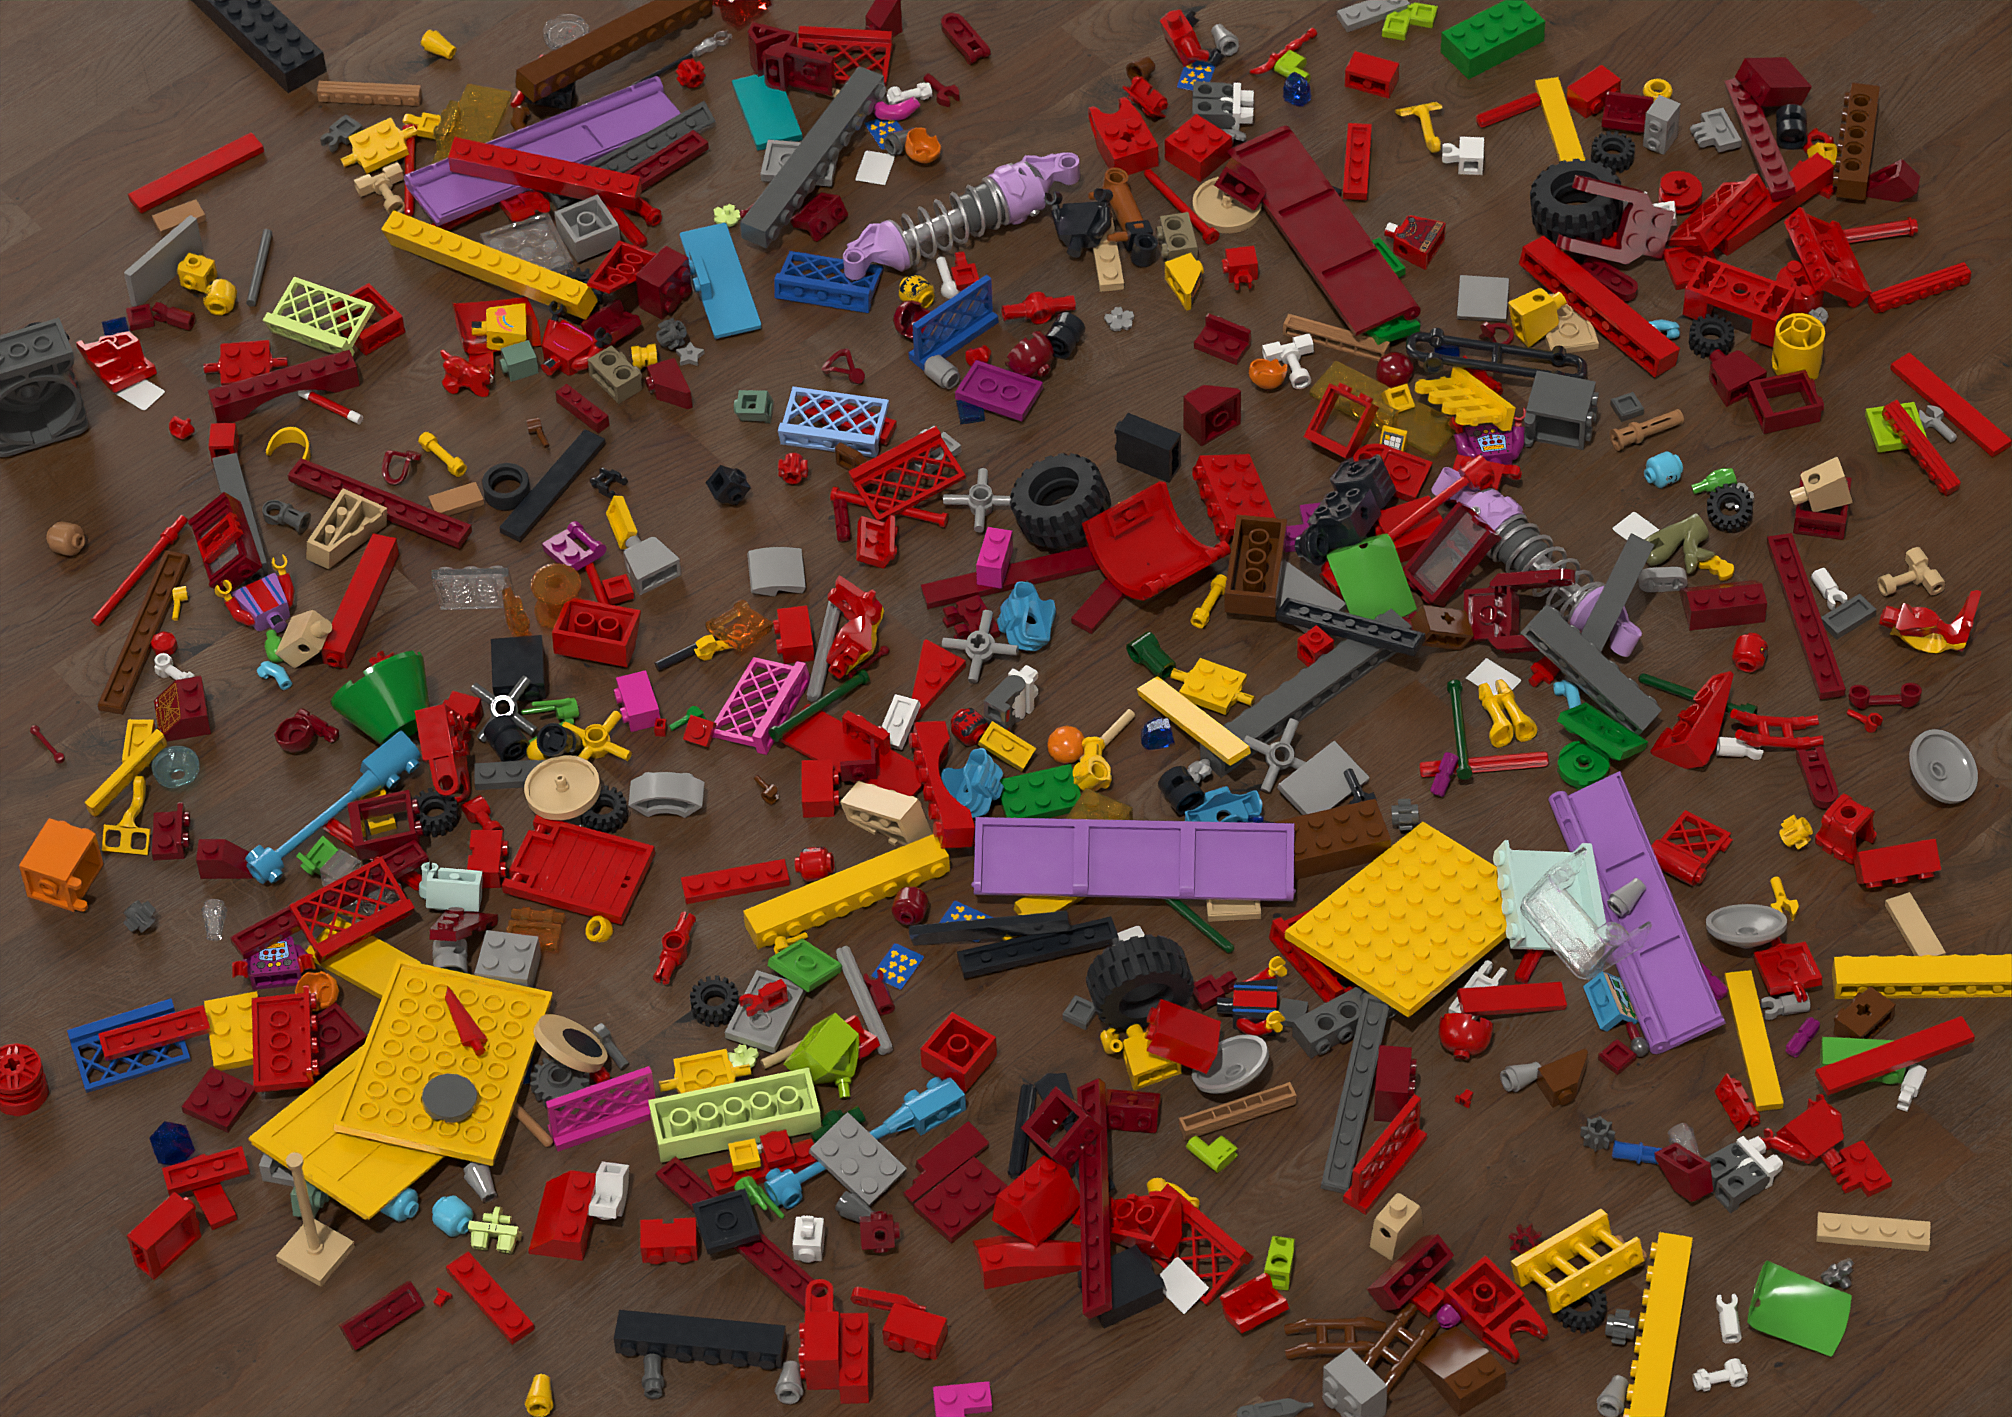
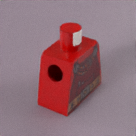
M1409 215L1401 226L1388 223L1384 236L1394 239L1393 252L1395 255L1426 270L1445 241L1446 223Z

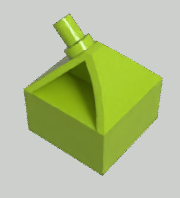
M833 1013L810 1029L784 1062V1065L790 1071L809 1068L813 1085L835 1082V1085L838 1086L839 1098H850L849 1084H851V1077L855 1074L857 1066L859 1034L838 1014Z

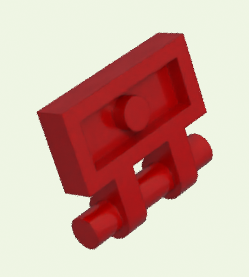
M535 189L498 202L499 207L512 222L527 220L529 216L535 215V210L543 213L550 211L549 201L539 190Z

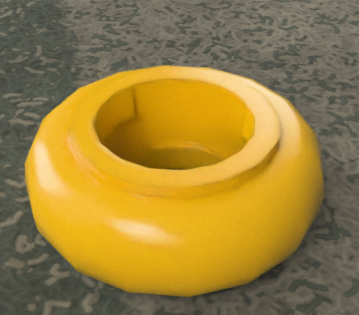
M1652 79L1644 85L1643 94L1644 96L1653 97L1654 101L1659 95L1670 99L1672 87L1665 80ZM1653 90H1661L1663 92H1654Z

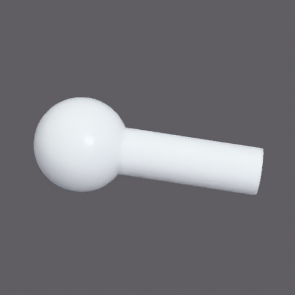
M939 257L936 259L943 281L941 294L943 297L951 299L960 291L956 289L955 282L952 281L945 257Z

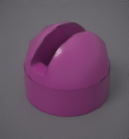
M1447 1303L1437 1312V1321L1443 1328H1452L1461 1321L1459 1314Z

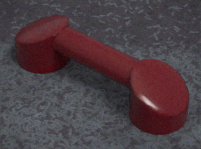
M1906 683L1902 685L1900 694L1870 695V690L1866 686L1854 685L1849 689L1848 697L1853 705L1861 709L1878 705L1911 707L1921 699L1922 688L1916 683Z

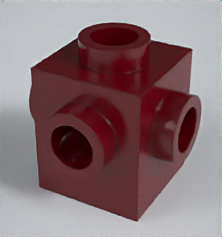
M874 1211L870 1213V1216L860 1217L862 1250L873 1249V1252L882 1253L888 1252L890 1248L895 1247V1239H900L899 1222H893V1214L887 1215L886 1211Z

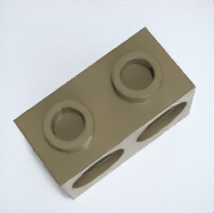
M1189 213L1160 216V226L1156 227L1158 241L1163 243L1161 244L1162 258H1167V261L1191 253L1196 261H1198V247Z
M612 345L588 359L590 377L618 404L642 390L641 371L637 366H632L627 361L626 356L622 352H618Z

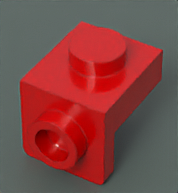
M853 1015L845 1020L859 1034L858 1059L870 1055L874 1049L880 1046L877 1036L863 1029L857 1016Z
M786 1129L771 1131L766 1135L760 1136L761 1151L765 1155L768 1168L795 1162V1155Z

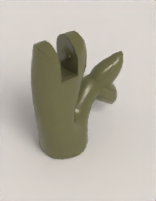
M1695 513L1645 538L1644 540L1654 544L1646 563L1651 567L1663 563L1682 543L1688 574L1696 569L1698 561L1711 559L1715 555L1714 552L1698 548V544L1709 537L1708 529L1701 517Z

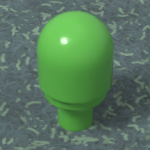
M269 630L266 632L265 651L270 661L280 663L283 659L275 653L282 638L277 636L275 630Z

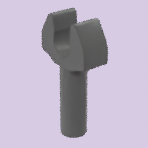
M602 1023L592 1028L593 1034L600 1040L620 1070L625 1069L629 1062L612 1041L608 1028Z

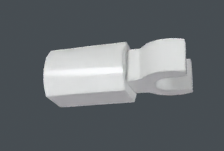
M1825 568L1813 572L1811 580L1822 596L1827 599L1829 609H1835L1836 600L1842 604L1847 602V595L1843 591H1839V587Z
M1718 737L1716 744L1717 756H1748L1753 760H1759L1762 758L1763 750H1756L1754 748L1760 747L1749 746L1736 738Z
M1917 1064L1910 1065L1901 1086L1897 1109L1908 1111L1913 1097H1917L1925 1080L1927 1069Z
M1732 1294L1731 1303L1725 1304L1721 1300V1295H1717L1716 1309L1720 1312L1719 1320L1722 1340L1724 1343H1738L1742 1337L1738 1312L1736 1311L1737 1296Z

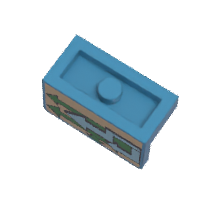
M1602 971L1583 986L1601 1030L1609 1031L1621 1020L1633 1022V1024L1638 1022L1621 978Z

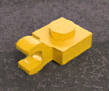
M424 112L422 117L405 114L403 123L405 125H416L418 127L417 136L440 140L446 126V116Z

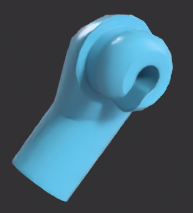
M1662 319L1649 321L1660 332L1667 331L1669 339L1680 336V326L1677 322Z
M1566 680L1553 684L1555 695L1567 697L1569 709L1581 704L1579 691L1575 684Z

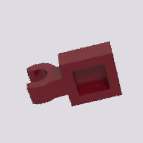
M1232 971L1224 973L1217 979L1210 974L1194 982L1192 997L1201 1010H1204L1216 1004L1217 997H1225V993L1233 992L1234 981L1237 978Z

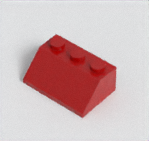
M567 596L552 631L554 654L627 667L635 650L641 610Z
M1043 1155L997 1195L992 1221L1038 1247L1080 1208V1193L1067 1169Z
M570 1170L546 1182L529 1247V1254L583 1261L594 1216L589 1215V1204L595 1195L596 1173Z

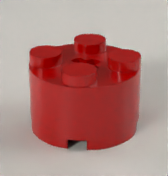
M1795 260L1788 262L1787 266L1782 268L1777 274L1776 281L1796 288L1792 314H1809L1812 309L1815 311L1818 307H1822L1824 290L1820 292L1815 291L1803 263Z

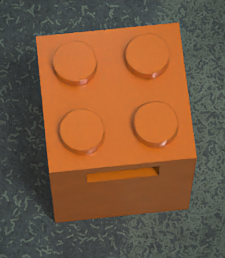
M49 818L19 864L27 897L72 912L75 910L83 912L87 910L88 905L82 898L104 864L96 833L87 828L81 829L72 826L62 820L57 821Z

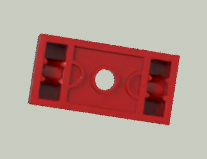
M1705 256L1685 288L1683 315L1698 320L1699 316L1705 319V314H1711L1715 306L1752 319L1751 340L1773 347L1775 329L1778 322L1783 317L1793 313L1796 288ZM1744 290L1746 293L1738 294L1735 291Z

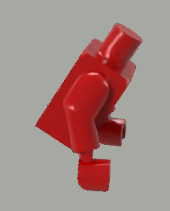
M1822 1094L1816 1095V1102L1808 1098L1807 1110L1777 1131L1776 1134L1778 1136L1774 1137L1773 1131L1769 1128L1763 1130L1766 1139H1761L1765 1142L1766 1150L1773 1148L1797 1160L1804 1161L1806 1164H1810L1820 1156L1829 1170L1843 1160L1834 1149V1146L1844 1139L1842 1114L1827 1103Z

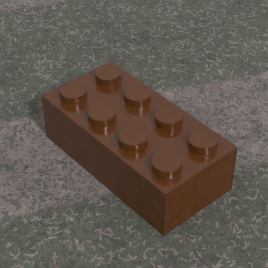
M1247 515L1236 516L1224 593L1226 613L1276 616L1287 542V519Z
M1376 799L1274 822L1294 824V880L1371 863L1391 848V838Z

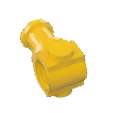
M1087 737L1082 741L1084 756L1073 769L1074 784L1078 785L1083 791L1096 792L1100 788L1107 789L1112 780L1110 774L1111 767L1102 757V750L1105 748L1104 740L1099 737Z

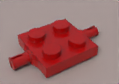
M269 340L220 344L221 356L218 363H204V373L219 372L221 386L273 372V369L276 367H288V358H273Z
M1779 936L1770 941L1772 947L1754 952L1755 964L1770 996L1794 992L1797 1001L1801 1003V1000L1805 1002L1808 999L1804 989L1822 985V975L1806 942L1783 944Z

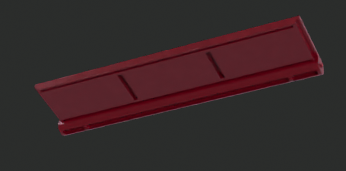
M1281 126L1227 150L1230 159L1233 158L1252 170L1267 189L1260 203L1355 336L1402 315L1406 320H1413L1421 313L1419 305L1289 126Z

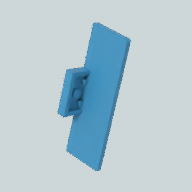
M721 223L681 232L680 239L685 254L689 257L690 275L694 277L692 278L695 292H699L714 338L717 339L760 329L761 322L727 224Z

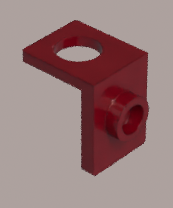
M870 739V760L840 762L842 781L877 779L874 739Z

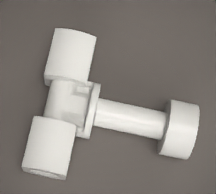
M1309 333L1293 337V342L1285 345H1280L1279 341L1262 345L1264 359L1269 361L1278 359L1279 361L1282 360L1284 364H1289L1292 370L1289 378L1295 389H1303L1311 383L1308 371L1301 368L1298 361L1301 355L1314 352L1313 341Z

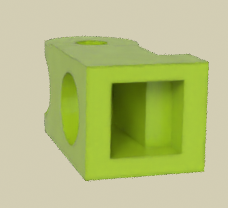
M1272 1236L1264 1273L1270 1275L1274 1289L1289 1291L1295 1249L1294 1238Z

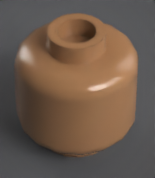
M56 522L47 532V543L50 549L58 554L76 555L85 544L83 529L74 523Z

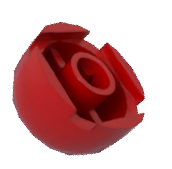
M1446 1013L1444 1017L1440 1016L1438 1036L1446 1050L1454 1053L1453 1057L1468 1060L1470 1055L1480 1054L1489 1045L1494 1024L1482 1017L1480 1022L1472 1019L1470 1014Z

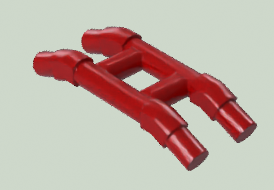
M1733 709L1730 713L1732 719L1739 721L1743 725L1757 726L1759 734L1746 732L1738 729L1735 733L1736 739L1743 741L1749 746L1807 750L1811 749V747L1824 745L1822 735L1794 738L1793 730L1819 725L1817 715L1791 718L1761 716L1738 709ZM1768 726L1781 727L1783 737L1770 736Z

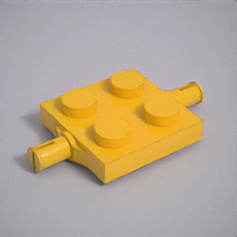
M388 118L349 136L353 153L340 158L344 168L358 162L363 167L365 173L368 174L409 155L405 140L418 133L414 125L401 131L395 126L392 118Z
M1202 658L1198 660L1195 667L1188 673L1176 668L1172 670L1171 679L1184 682L1179 693L1193 704L1224 715L1227 714L1230 707L1236 704V702L1249 706L1254 704L1255 696L1241 692L1247 681V674Z
M727 1049L673 1059L675 1068L674 1079L658 1082L660 1092L677 1089V1092L681 1094L735 1083V1077L751 1075L750 1064L733 1067L728 1058Z

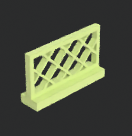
M294 277L273 313L267 312L263 322L272 333L331 354L350 349L353 356L355 352L352 347L373 313L375 306L372 303ZM297 287H304L306 293L294 298L293 294ZM319 294L325 295L326 300L317 304L313 303L312 297ZM308 299L310 307L298 311L296 304ZM339 301L345 302L346 307L333 311L332 304ZM293 306V314L286 317L281 316L284 309ZM328 306L330 313L318 318L316 311ZM360 307L365 309L361 316L353 318L351 311ZM310 313L313 314L314 320L305 324L301 322L300 317ZM348 313L350 320L337 325L336 317ZM332 320L334 327L325 331L321 330L320 324ZM352 326L353 331L348 339L341 337L340 331Z

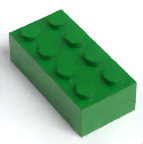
M1504 0L1441 33V53L1469 80L1543 42L1545 20L1524 0Z

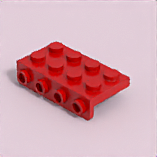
M1250 454L1199 455L1197 463L1192 469V477L1198 485L1200 497L1205 502L1207 514L1213 522L1215 534L1219 537L1220 542L1225 541L1228 543L1230 537L1234 535L1237 515L1276 518Z
M309 985L303 986L304 993L252 998L253 1085L255 1093L312 1087L315 1084L314 1076L319 1075L318 1059H314V1053H318L317 1037H313V1031H318L317 1016L313 1015L312 1009H317L316 993H311Z

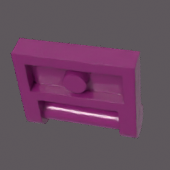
M578 521L571 522L566 530L542 543L544 552L569 574L602 557L607 550L601 541H596L584 531L583 525ZM576 538L580 539L590 549L584 551L573 540Z

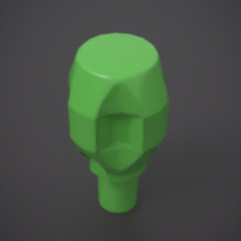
M1721 468L1714 470L1702 482L1693 484L1691 487L1694 494L1704 491H1713L1715 493L1717 486L1722 489L1723 484L1728 483V487L1732 483L1737 485V480L1732 468Z

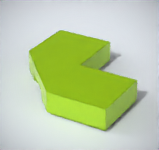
M1413 3L1408 5L1405 10L1398 13L1394 11L1388 14L1383 26L1382 37L1405 41L1409 25L1433 28L1438 6Z

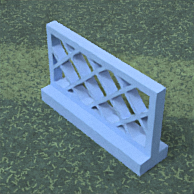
M792 387L783 423H780L778 428L780 443L782 445L835 452V447L841 442L861 452L863 456L877 457L879 451L878 443L888 411L889 400ZM797 395L805 396L810 401L799 407L796 403ZM825 399L832 400L834 404L825 410L818 404ZM848 403H855L858 408L847 414L842 406ZM815 406L819 413L808 419L804 411ZM872 406L881 407V411L872 417L866 411ZM839 409L843 416L832 422L827 415ZM863 413L867 420L856 425L851 418ZM799 414L804 420L799 425L789 424L790 419ZM822 418L828 423L823 428H816L813 423ZM846 421L852 426L846 432L837 429V426ZM871 424L875 428L874 435L863 434L860 431Z

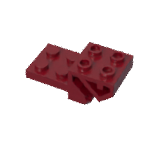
M752 22L748 30L750 65L758 77L764 75V82L769 88L785 92L788 86H793L833 96L836 91L834 56L798 48L796 32Z

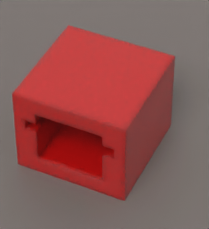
M656 718L654 726L655 736L665 737L667 721L666 719Z

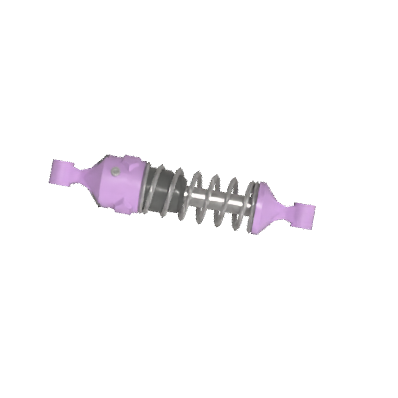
M1052 153L1045 157L1025 155L1018 163H1008L1007 165L997 167L993 174L982 179V184L975 187L967 185L963 195L958 196L956 193L951 192L949 198L953 210L949 212L946 211L941 201L935 199L933 206L937 217L933 219L930 218L923 207L919 206L917 214L920 224L914 226L910 217L903 213L901 223L904 231L895 221L890 219L880 224H869L857 240L847 244V249L843 253L845 276L851 280L863 278L871 262L888 265L903 272L912 267V265L916 266L920 261L921 255L932 259L936 254L937 247L948 252L952 248L953 241L965 244L968 241L969 234L981 237L985 229L997 230L1000 224L1015 225L1024 222L1029 215L1031 217L1036 216L1040 210L1045 208L1044 196L1045 193L1049 192L1054 181H1059L1066 185L1078 182L1080 179L1078 156L1073 153ZM962 227L965 230V238L962 240L958 239L953 235V230ZM948 234L949 245L943 247L937 242V238ZM931 241L933 243V252L931 254L925 253L921 249V245ZM913 248L917 250V258L915 261H913V255L911 250Z
M1444 467L1432 487L1433 494L1437 496L1461 478L1459 472L1452 468ZM1466 486L1447 500L1453 499L1457 503L1459 501L1470 506L1502 537L1499 543L1496 542L1486 555L1492 558L1494 562L1501 561L1504 563L1507 573L1565 569L1567 562L1574 563L1576 566L1575 585L1545 588L1537 593V589H1533L1532 594L1534 597H1541L1551 590L1547 597L1546 605L1548 604L1551 608H1556L1565 601L1560 610L1562 618L1568 620L1569 625L1575 626L1580 632L1582 631L1605 585L1604 583L1594 582V576L1591 571L1580 570V564L1577 559H1567V553L1564 548L1553 547V540L1550 536L1540 535L1538 526L1528 523V518L1522 512V507L1511 497H1504L1496 489L1480 490L1476 488L1472 490ZM1542 539L1548 541L1549 547H1548L1547 543H1545ZM1468 540V544L1473 547L1474 544ZM1553 551L1561 552L1563 560L1553 563L1551 561ZM1580 574L1587 575L1590 583L1580 587L1577 584ZM1555 593L1562 597L1556 603L1550 604ZM1570 604L1572 609L1569 615L1564 617V612ZM1624 606L1609 635L1611 642L1609 646L1617 654L1628 657L1642 636V632L1629 621Z

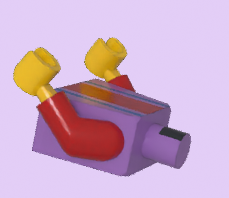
M282 555L284 561L282 566H277L274 557L272 559V567L278 571V576L275 573L270 574L232 592V596L230 594L232 585L228 580L223 581V585L227 589L226 592L221 591L219 586L216 585L215 594L225 599L224 604L235 621L247 626H253L257 631H263L271 627L272 630L279 633L286 628L285 620L290 617L289 608L293 606L295 594L290 574L286 573L285 569L287 566L286 556Z

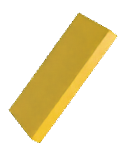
M337 916L334 926L346 929L351 926V923ZM324 929L315 939L317 943L328 938L329 929ZM332 931V935H331V936H333L334 934H336V933H338V932ZM375 936L365 939L320 964L314 955L315 952L310 945L306 949L308 954L313 955L314 963L379 999L383 997L397 958L421 963Z

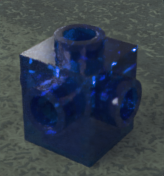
M164 1121L149 1137L159 1164L171 1166L182 1163L195 1152L186 1125Z

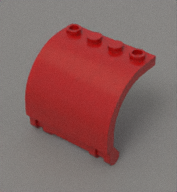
M1162 481L1082 523L1089 548L1101 571L1119 591L1138 600L1144 601L1157 595L1162 590L1170 588L1177 582L1231 553L1227 542L1221 541L1215 547L1206 546L1187 531L1175 512L1166 482Z

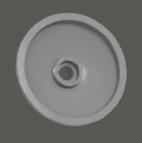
M1938 729L1925 731L1915 738L1910 748L1909 760L1912 773L1920 787L1930 796L1944 803H1959L1970 797L1977 786L1978 772L1975 760L1966 745L1951 733Z
M1739 904L1726 906L1710 913L1706 918V928L1716 939L1732 946L1748 949L1766 944L1778 938L1787 928V918L1779 910L1768 906Z
M1239 1035L1225 1039L1218 1043L1217 1056L1207 1074L1193 1069L1192 1079L1198 1089L1207 1093L1223 1094L1241 1089L1257 1078L1263 1071L1269 1058V1048L1262 1038L1255 1035Z

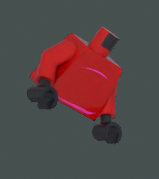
M1179 9L1172 10L1160 19L1165 39L1184 67L1195 61L1206 62L1207 60L1212 65L1218 66L1225 56L1221 55V51L1217 48H1214L1210 54L1207 50L1201 48L1193 30V27L1200 19L1194 17L1196 13L1193 10L1189 11L1185 16Z
M552 301L549 305V311L553 315L552 318L548 319L541 344L545 360L541 364V369L549 376L557 369L568 376H572L578 371L589 368L588 359L603 351V345H609L612 342V335L608 332L606 333V330L600 327L595 331L593 337L564 319L560 322L559 318L566 315L567 309L561 304L559 311L556 312L558 303Z

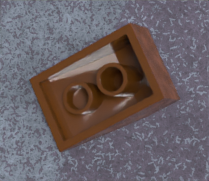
M1456 1326L1427 1342L1413 1359V1362L1458 1416L1463 1415L1505 1389V1369L1490 1351Z

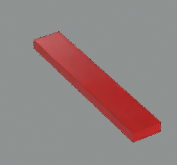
M251 132L129 193V200L142 214L263 153L264 147Z
M1910 352L1891 363V371L1932 406L1939 407L1948 420L1991 457H1995L2011 446L2012 440Z
M1960 1016L1818 1068L1815 1071V1076L1828 1096L1972 1043L1975 1036L1964 1018Z

